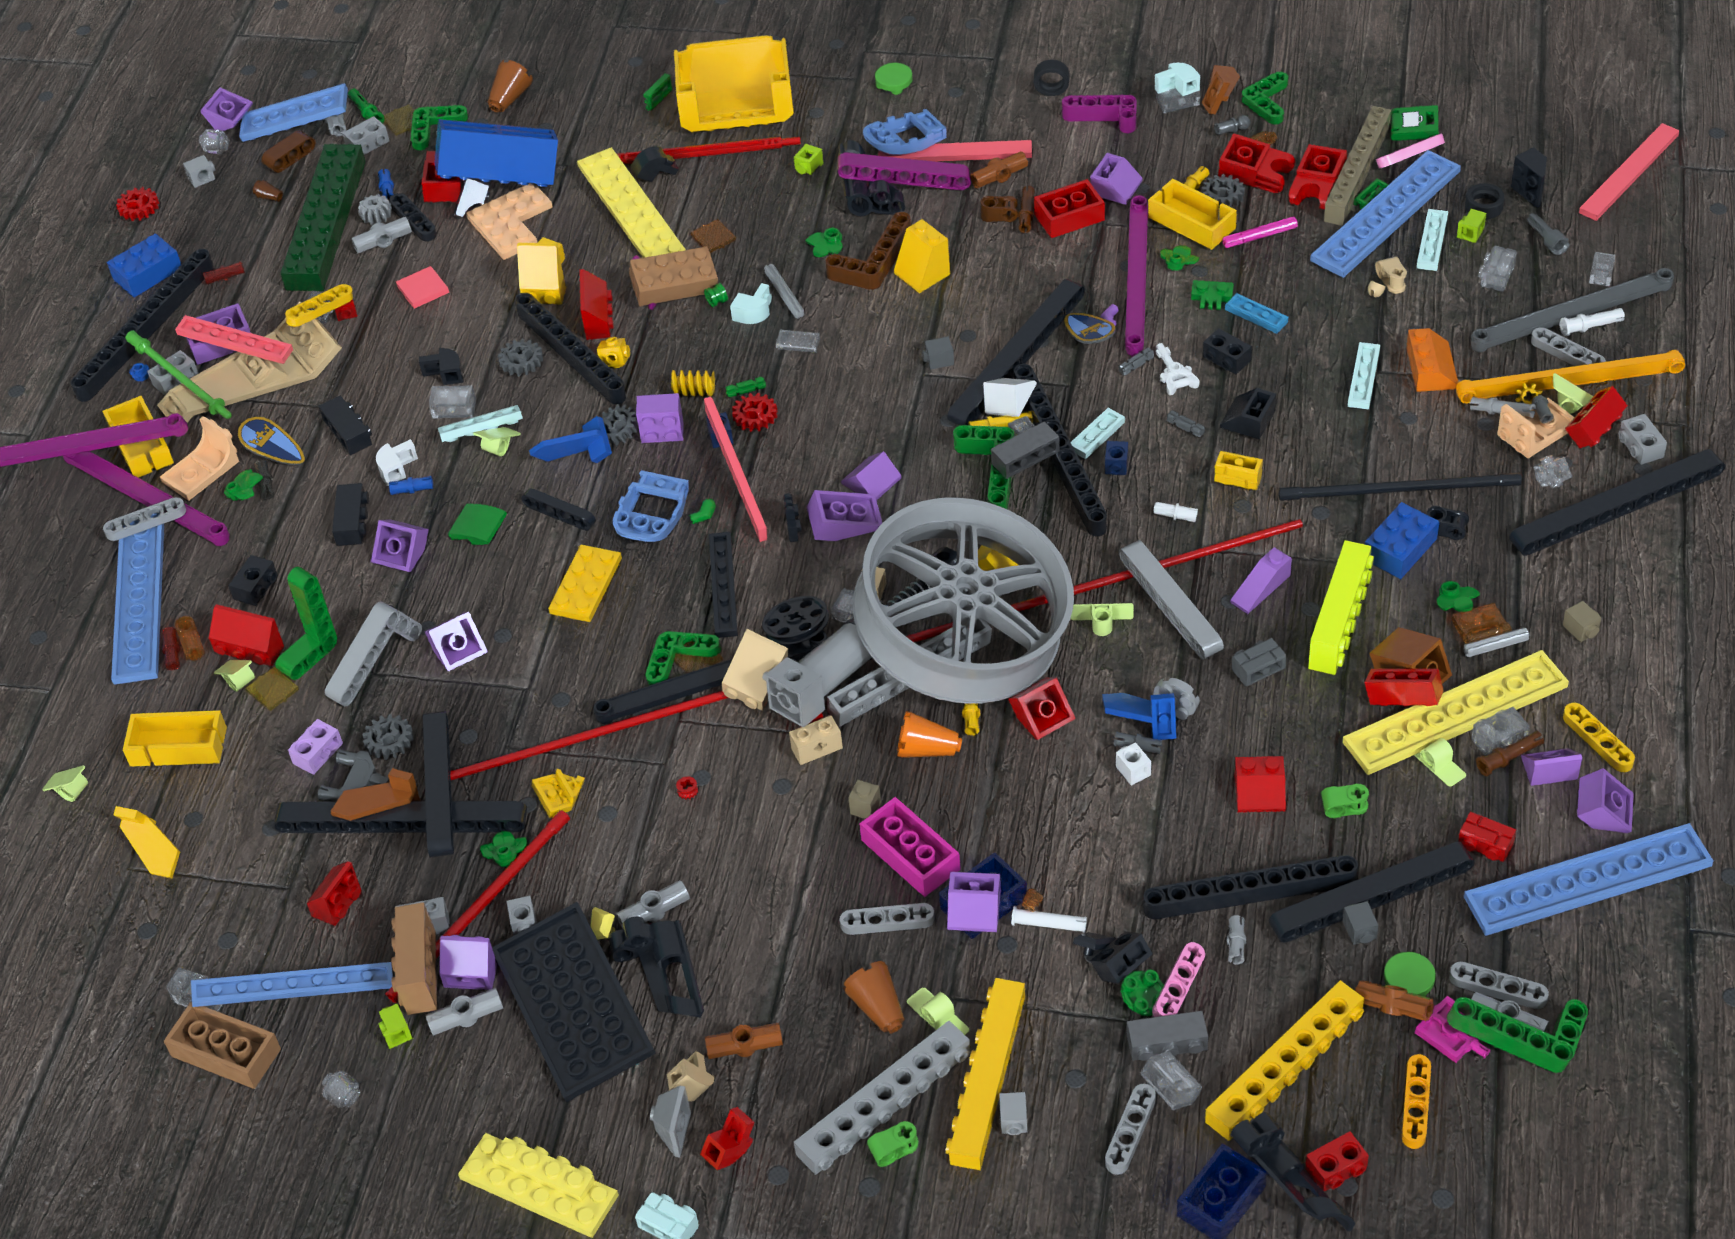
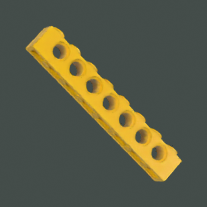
M1340 980L1206 1109L1205 1123L1230 1141L1232 1139L1231 1131L1238 1123L1246 1119L1250 1121L1261 1114L1269 1102L1273 1103L1277 1100L1281 1090L1286 1085L1291 1086L1297 1079L1298 1074L1303 1069L1307 1070L1313 1064L1315 1057L1319 1053H1325L1330 1047L1331 1042L1336 1037L1340 1038L1346 1032L1348 1025L1352 1021L1356 1022L1361 1018L1364 1013V997ZM1267 1076H1273L1275 1078L1269 1079L1267 1078ZM1255 1092L1258 1095H1251L1249 1093ZM1232 1109H1240L1241 1111L1235 1112Z

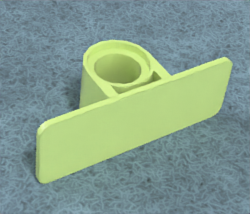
M1553 374V387L1558 391V405L1569 414H1573L1581 407H1584L1592 399L1593 396L1558 374Z
M507 427L473 432L474 435L482 438L481 448L498 456H503L507 452L511 437L521 435L520 432Z
M1131 603L1074 604L1071 620H1092L1093 632L1098 636H1106L1112 631V620L1133 619L1134 605Z
M229 660L214 672V674L222 675L227 684L236 692L255 678L254 673L248 666L252 663L251 660Z
M1439 738L1421 750L1420 753L1414 755L1447 786H1453L1466 777V773L1452 761V747L1443 738Z
M85 766L55 773L42 790L53 789L65 800L74 802L88 784L87 779L81 774Z
M921 988L907 999V1004L935 1030L947 1021H950L964 1035L969 1032L968 1026L955 1015L954 1006L944 993L939 992L934 996L926 988Z

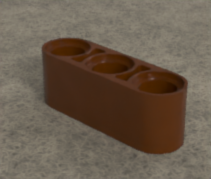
M301 130L295 131L265 151L262 155V163L276 173H280L312 152L316 142Z

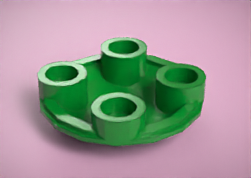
M1150 969L1146 972L1134 971L1124 978L1121 984V994L1124 1002L1131 1010L1140 1015L1153 1016V1006L1164 984L1159 979L1158 973Z

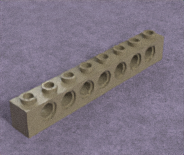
M1372 106L1325 203L1324 222L1344 225L1352 209L1354 198L1358 196L1390 128V109Z

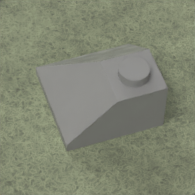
M678 1086L659 1095L656 1106L653 1105L650 1112V1120L654 1122L657 1134L675 1157L681 1156L691 1115L685 1086Z

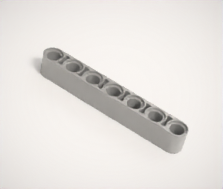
M1137 540L1119 549L1122 563L1201 659H1206L1224 649V644L1219 634L1141 540Z

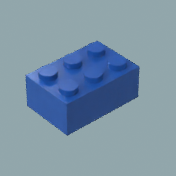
M156 233L107 262L113 280L133 297L138 296L168 278L181 266L177 251Z
M1401 502L1365 541L1364 545L1371 546V556H1374L1373 565L1402 579L1437 540L1439 521Z

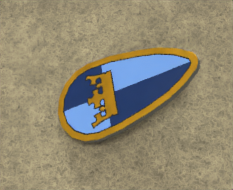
M1070 313L1065 316V326L1074 339L1084 344L1105 341L1116 332V327L1112 322L1097 316L1082 313Z
M252 417L242 422L238 428L239 442L247 450L281 464L302 465L305 462L304 454L299 445L272 420L264 417Z

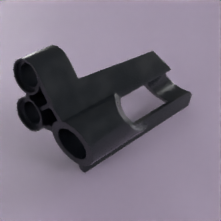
M847 140L845 143L838 145L839 154H865L863 147L854 140ZM842 178L847 206L852 214L862 217L870 214V212L888 215L904 212L906 208L904 194L893 184L891 185L887 181L878 179L876 181Z
M639 916L626 919L623 922L624 930L614 931L608 937L614 961L626 962L640 957L658 1011L701 1018L704 1008L681 920L658 921L649 925L645 924L644 919ZM674 962L681 963L690 999L672 996L665 970L669 964Z
M1268 1112L1259 1114L1252 1122L1247 1119L1243 1120L1233 1128L1231 1137L1269 1177L1273 1178L1303 1212L1320 1221L1328 1217H1335L1346 1231H1352L1356 1224L1339 1203L1330 1199L1303 1169V1163L1282 1141L1285 1132ZM1295 1186L1310 1189L1316 1197L1305 1199Z

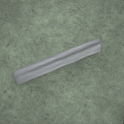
M773 264L766 265L764 269L767 277L796 319L803 317L804 309Z

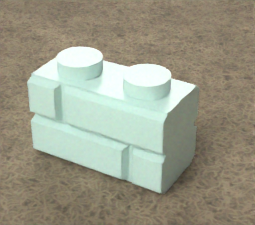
M652 1192L635 1217L639 1228L659 1239H690L699 1226L696 1212L687 1205L680 1207L674 1204L673 1199L668 1195L661 1194L659 1196Z

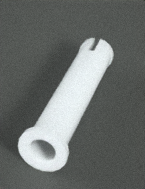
M1016 906L1013 907L1012 926L1023 924L1080 931L1083 933L1086 931L1087 917L1017 909Z

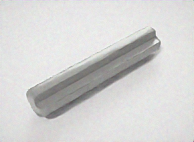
M1520 628L1464 645L1463 650L1467 657L1527 641L1530 635L1527 628Z

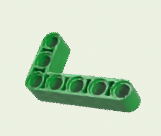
M961 425L953 431L954 449L961 454L991 455L992 448L1013 438L1015 434L1013 429L1009 427ZM992 464L987 495L988 503L1008 510L1012 476L1006 479Z
M299 566L290 571L287 581L305 634L283 652L275 664L277 670L292 680L301 678L337 644V635L319 581L316 576Z
M1466 997L1456 999L1447 1014V1021L1450 1026L1551 1072L1560 1073L1564 1071L1575 1054L1588 1015V1009L1580 1000L1573 999L1568 1001L1557 1017L1552 1035Z

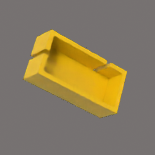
M1171 179L1162 187V191L1159 190L1148 199V218L1211 250L1222 241L1223 237L1228 236L1236 229L1237 210L1222 203L1220 204L1219 211V201L1175 179Z
M142 396L102 411L108 427L153 419ZM164 438L118 445L132 475L138 478L151 473L153 468L158 470L174 463Z
M220 710L131 714L123 752L130 766H150L151 762L155 766L220 763L223 749L222 743H224L227 726Z

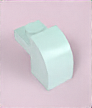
M1171 63L1168 64V70L1155 74V90L1159 94L1176 88L1182 96L1200 90V75L1188 64Z
M761 283L754 296L738 293L730 305L732 321L755 324L765 320L770 315L769 305L772 300L769 285Z

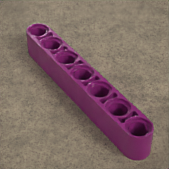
M842 153L837 158L838 174L845 179L876 181L878 179L894 184L965 190L971 184L969 168L963 164L856 153Z

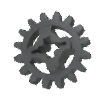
M1222 174L1221 177L1214 175V179L1207 178V182H1203L1201 193L1219 201V206L1223 203L1232 208V204L1238 206L1239 201H1243L1245 188H1243V182L1239 183V178L1232 179V175L1225 177V174Z
M521 339L520 342L513 340V344L506 343L507 348H501V353L498 354L500 367L503 368L504 372L509 371L511 376L514 373H517V376H520L521 373L528 375L530 370L535 372V367H541L540 362L543 361L541 347H538L537 342L532 344V340L524 342V339Z
M624 404L620 408L619 405H616L615 409L609 407L608 413L602 412L610 446L612 443L618 446L620 441L626 443V438L632 439V432L638 431L636 428L638 426L637 416L632 407L628 408Z
M389 714L386 719L381 715L378 722L372 720V726L365 727L367 731L363 733L365 748L368 749L370 755L375 754L377 759L381 755L384 756L385 760L388 759L389 755L397 758L396 753L404 754V747L410 748V741L414 739L411 725L408 724L407 719L402 720L400 715L396 716L395 719L392 717V714Z

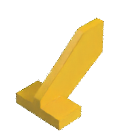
M116 806L114 816L122 820L120 828L148 871L153 875L172 879L180 855L178 848L156 826L155 820L137 810Z

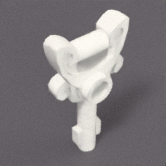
M1162 343L1157 344L1156 354L1158 358H1162L1167 366L1164 369V373H1161L1160 380L1166 383L1168 395H1173L1176 389L1188 385L1191 388H1198L1199 379L1192 373V368L1190 366L1183 367L1180 363L1173 362L1170 357L1171 352L1169 348L1165 347Z

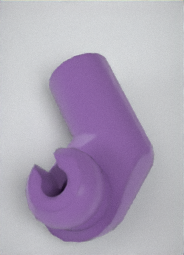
M1111 304L1101 314L1100 318L1116 325L1117 322L1113 319V316L1118 313V307Z

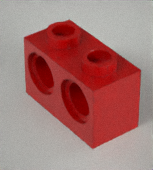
M1351 1131L1307 1154L1305 1169L1325 1192L1330 1188H1338L1346 1179L1352 1176L1358 1177L1363 1174L1367 1168L1369 1155ZM1345 1156H1351L1354 1159H1346ZM1323 1168H1330L1332 1171H1324Z

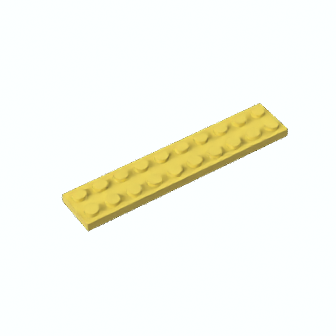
M612 147L577 161L579 169L642 258L685 250Z
M1540 650L1444 692L1438 705H1414L1343 736V744L1365 773L1370 775L1420 753L1421 750L1439 738L1447 741L1568 687L1569 681L1544 651Z

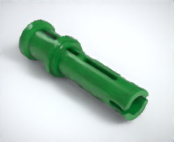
M357 89L349 90L348 98L361 110V114L366 120L374 116L382 124L384 123L385 117L378 111L375 105L369 104Z

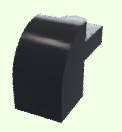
M659 146L644 149L631 164V168L637 178L653 182L659 171L676 175L679 170L675 159L670 155H665Z
M439 348V354L419 357L423 377L441 374L443 385L464 383L460 358L455 351L448 348Z

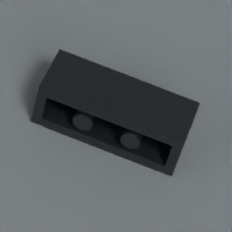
M340 395L319 405L323 421L350 456L372 445L370 439L372 432L367 424L363 425L359 413H354V409L349 401L346 402Z
M362 483L337 485L332 528L337 546L362 544L363 535H366V524L364 521L368 519L366 504H369V493L364 490Z

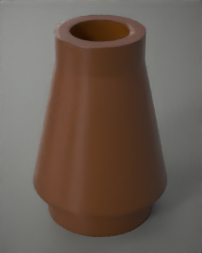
M258 180L254 184L253 194L257 198L279 202L283 197V191L265 180Z

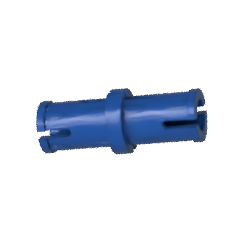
M383 169L378 172L379 189L382 191V196L389 197L390 199L394 195V184L390 177V171L384 169L385 174H383Z
M432 476L422 478L408 477L406 480L389 482L390 494L395 495L408 492L414 494L415 491L433 489Z

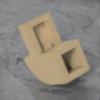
M697 1051L687 1060L683 1058L667 1074L669 1091L678 1086H685L688 1101H695L714 1082V1076L706 1072L704 1055Z

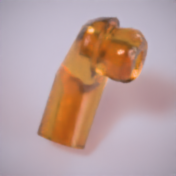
M1033 888L1028 889L1022 900L1023 908L1025 910L1028 909L1030 912L1036 911L1035 907H1039V903L1043 900L1042 894Z

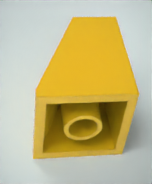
M923 219L909 226L904 235L894 274L918 293L949 276L948 238Z

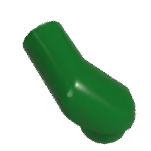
M710 498L705 499L702 502L700 511L689 514L692 524L708 520L712 517L716 508L714 500Z

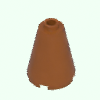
M502 60L498 66L488 99L489 108L494 112L505 111L533 82L532 75L530 77L527 75L528 70L515 61L509 60L507 63L504 62L505 60Z
M883 961L873 962L870 964L871 969L865 971L862 967L853 973L844 982L845 987H843V990L883 1032L892 1034L902 1028L904 1016L888 966Z

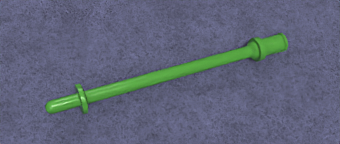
M135 331L127 333L126 341L132 344L138 353H146L209 405L208 410L212 415L220 414L225 419L231 418L232 414L224 407L225 401L223 399L212 398L153 350L148 339L142 338Z

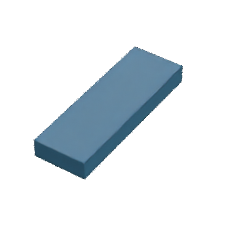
M1238 293L1225 304L1226 311L1276 334L1288 323V316Z

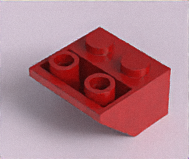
M347 861L334 866L306 903L312 917L336 926L340 919L345 917L348 908L353 901L358 899L361 893V887L352 863Z

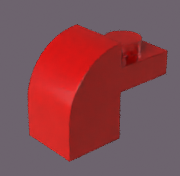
M740 1108L730 1109L723 1129L708 1134L700 1155L716 1170L732 1165L752 1144L753 1139L749 1135L755 1122Z

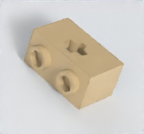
M832 715L810 723L804 728L800 727L789 732L791 749L800 765L843 748L841 731Z

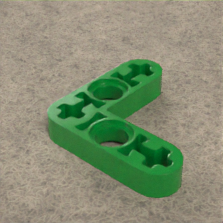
M1275 72L1248 86L1242 91V102L1268 123L1274 125L1282 123L1284 120L1283 108L1268 97L1288 86V75L1284 72Z
M462 105L417 108L413 112L412 147L415 150H424L428 147L431 125H438V119L467 121V108ZM425 127L423 130H417L418 128Z
M671 631L660 634L645 674L648 685L668 680L676 655L717 656L721 652L719 638L711 634ZM689 641L695 642L691 647L684 646ZM661 657L668 658L665 662H657V660Z

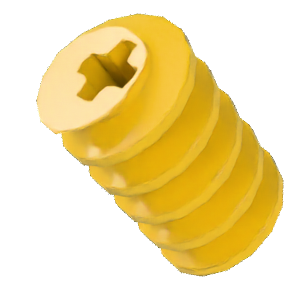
M672 370L671 389L674 391V394L679 393V395L682 391L684 396H688L689 392L692 396H696L697 392L700 396H704L705 393L708 396H712L715 390L714 371L712 376H709L708 371H705L704 375L701 376L700 371L697 370L696 375L693 376L692 371L689 370L687 376H685L683 370H680L679 376H677L675 370Z

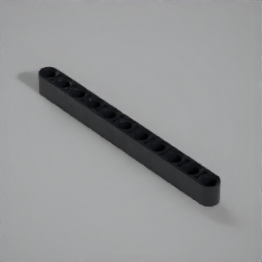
M198 249L194 251L73 377L71 386L77 400L81 402L91 400L137 352L135 347L125 339L128 332L135 331L142 338L149 339L214 270L208 250Z
M1064 279L951 406L947 416L948 420L960 426L968 425L969 421H976L985 410L983 382L1001 378L1012 379L1015 367L1020 364H1026L1062 323L1065 316L1081 301L1085 293V286L1069 279Z
M1028 364L1017 365L1014 369V379L1034 380L1037 383L1025 404L1027 412L1031 411L1033 418L1031 420H1033L1034 426L1045 422L1059 436L1060 451L1050 456L1078 514L1090 535L1096 537L1104 535L1107 531V513L1033 368Z
M1711 449L1701 451L1522 525L1512 531L1509 540L1523 556L1533 554L1713 479L1725 470L1726 465Z
M411 801L409 804L351 821L331 815L330 811L336 802H282L277 806L273 824L274 829L281 833H427L426 801ZM452 801L453 833L523 831L527 806L520 801Z

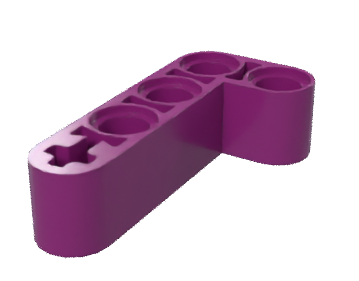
M1132 95L1066 96L1062 99V118L1066 121H1119L1121 132L1132 133L1136 130V98Z

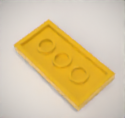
M580 545L548 608L549 613L591 622L622 559L621 552Z

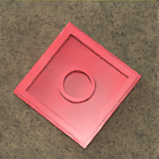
M431 266L396 281L398 289L414 309L449 293L448 287Z

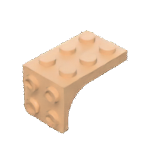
M1547 398L1548 407L1554 417L1548 423H1541L1537 412H1535L1533 418L1522 416L1508 404L1501 407L1497 435L1514 447L1517 452L1526 458H1530L1568 434L1565 427L1574 417L1550 398Z
M204 416L200 418L203 433L199 445L193 452L160 476L163 484L188 501L239 462L236 454L237 449L231 440V433L226 428L223 429L218 426L214 420H209Z

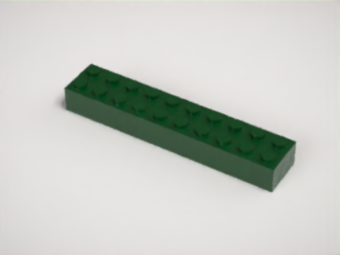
M324 144L280 273L286 291H324L366 163L361 145Z

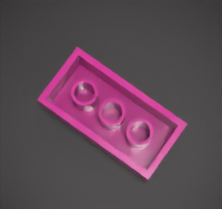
M896 797L859 823L861 840L924 897L950 878V872L961 870L959 852Z

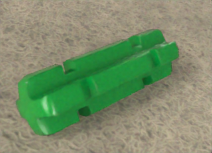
M758 377L754 381L751 379L736 383V386H726L725 390L727 396L731 398L737 396V394L741 395L755 391V389H763L766 387V383L763 377Z

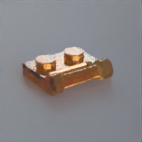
M1495 603L1477 607L1468 612L1452 614V622L1465 644L1512 631L1510 624L1505 621Z

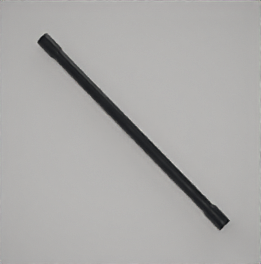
M1518 472L1473 477L1316 487L1279 488V500L1487 486H1520L1522 477L1521 473Z

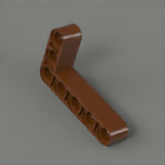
M898 212L893 215L867 261L838 254L829 255L825 260L828 279L869 290L879 288L899 255L906 229L911 226L910 215L906 212Z

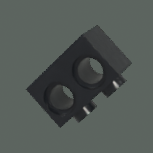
M1219 328L1203 342V357L1236 375L1251 362L1252 346Z
M1125 931L1090 961L1102 981L1118 984L1153 953L1142 934Z

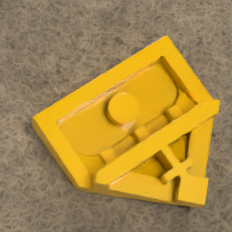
M557 769L556 774L533 779L532 788L549 818H552L559 810L564 812L572 810L585 778L581 776L574 778L563 774L560 769Z

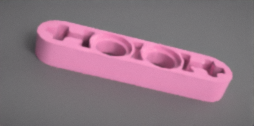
M1442 133L1377 158L1378 168L1389 166L1445 143Z
M1190 942L1180 952L1153 1006L1152 1013L1154 1017L1178 1013L1204 960L1205 951L1201 945ZM1191 952H1193L1195 954L1194 959L1190 963L1187 960L1189 959ZM1178 969H1185L1189 974V978L1181 977ZM1175 987L1178 989L1180 996H1173L1168 988ZM1166 1003H1169L1170 1006L1167 1009V1014L1162 1012L1163 1007Z

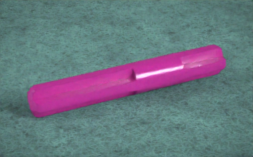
M1295 217L1286 218L1222 238V243L1225 248L1234 247L1297 228L1298 222Z

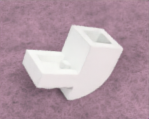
M411 439L393 448L387 443L379 449L376 455L381 478L387 486H389V482L400 481L406 478L403 465L418 459Z

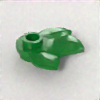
M828 228L824 233H814L805 240L806 243L814 246V257H824L829 253L838 254L843 248L841 243L842 234L837 228Z
M1184 245L1176 246L1173 250L1164 248L1160 252V257L1166 260L1167 268L1170 270H1181L1185 264H1195L1199 261V257L1191 255V249Z
M252 469L245 470L226 486L224 494L231 500L248 499L254 496L252 488L263 479V476L253 472Z
M1447 581L1439 589L1437 605L1442 610L1454 608L1459 612H1468L1473 609L1471 599L1478 597L1480 592L1475 588L1460 587L1457 582Z
M501 831L493 837V843L481 845L480 851L483 857L494 859L499 866L507 867L516 858L517 853L526 848L527 840L526 837L514 839L511 832Z

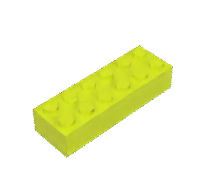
M1344 541L1311 638L1308 669L1336 675L1338 666H1343L1345 659L1343 652L1349 648L1351 639L1349 635L1354 633L1356 620L1354 619L1360 615L1362 604L1359 602L1365 599L1367 587L1365 586L1370 584L1373 571L1369 570L1372 568L1374 556H1371V546Z

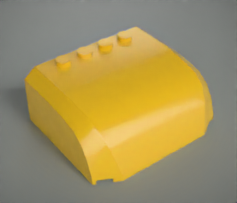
M766 35L694 43L687 45L686 50L680 52L674 50L676 96L681 127L690 132L713 131L722 128L731 129L740 126L750 127L758 124L768 125L770 123L785 122L794 114L785 38L779 41L773 40L772 36Z

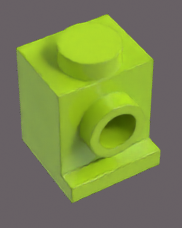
M805 144L794 156V165L797 172L800 174H812L819 165L822 166V149Z
M1471 209L1467 216L1464 215L1458 223L1457 238L1476 243L1485 228L1486 213Z
M398 1004L385 1007L379 1011L382 1021L378 1025L389 1049L412 1039Z

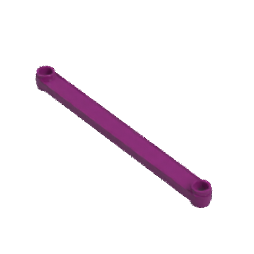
M1140 195L1134 196L1130 202L1125 349L1130 356H1134L1144 349L1148 202L1144 196Z
M174 413L168 417L4 446L0 447V467L168 436L180 437L188 431V425L180 414Z
M90 451L63 455V459L68 464L81 469L147 507L174 498ZM185 504L186 513L182 517L173 520L217 546L227 544L230 539L225 524L214 520Z

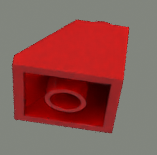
M1045 677L1022 692L1008 698L1017 719L1036 740L1076 719L1057 677Z
M1283 756L1235 757L1234 775L1237 812L1286 811Z

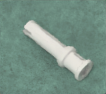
M1622 308L1587 316L1578 314L1574 318L1567 319L1564 317L1560 319L1559 326L1561 333L1564 336H1569L1573 332L1580 331L1582 333L1591 327L1623 321L1624 312Z

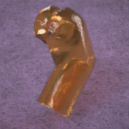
M1262 131L1250 138L1271 145L1276 142L1277 135L1275 132Z

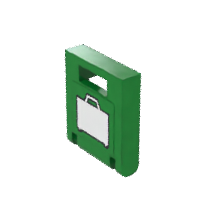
M1438 105L1393 108L1391 110V139L1393 141L1427 139L1439 134ZM1426 118H1427V123H1429V122H1434V124L1426 125Z

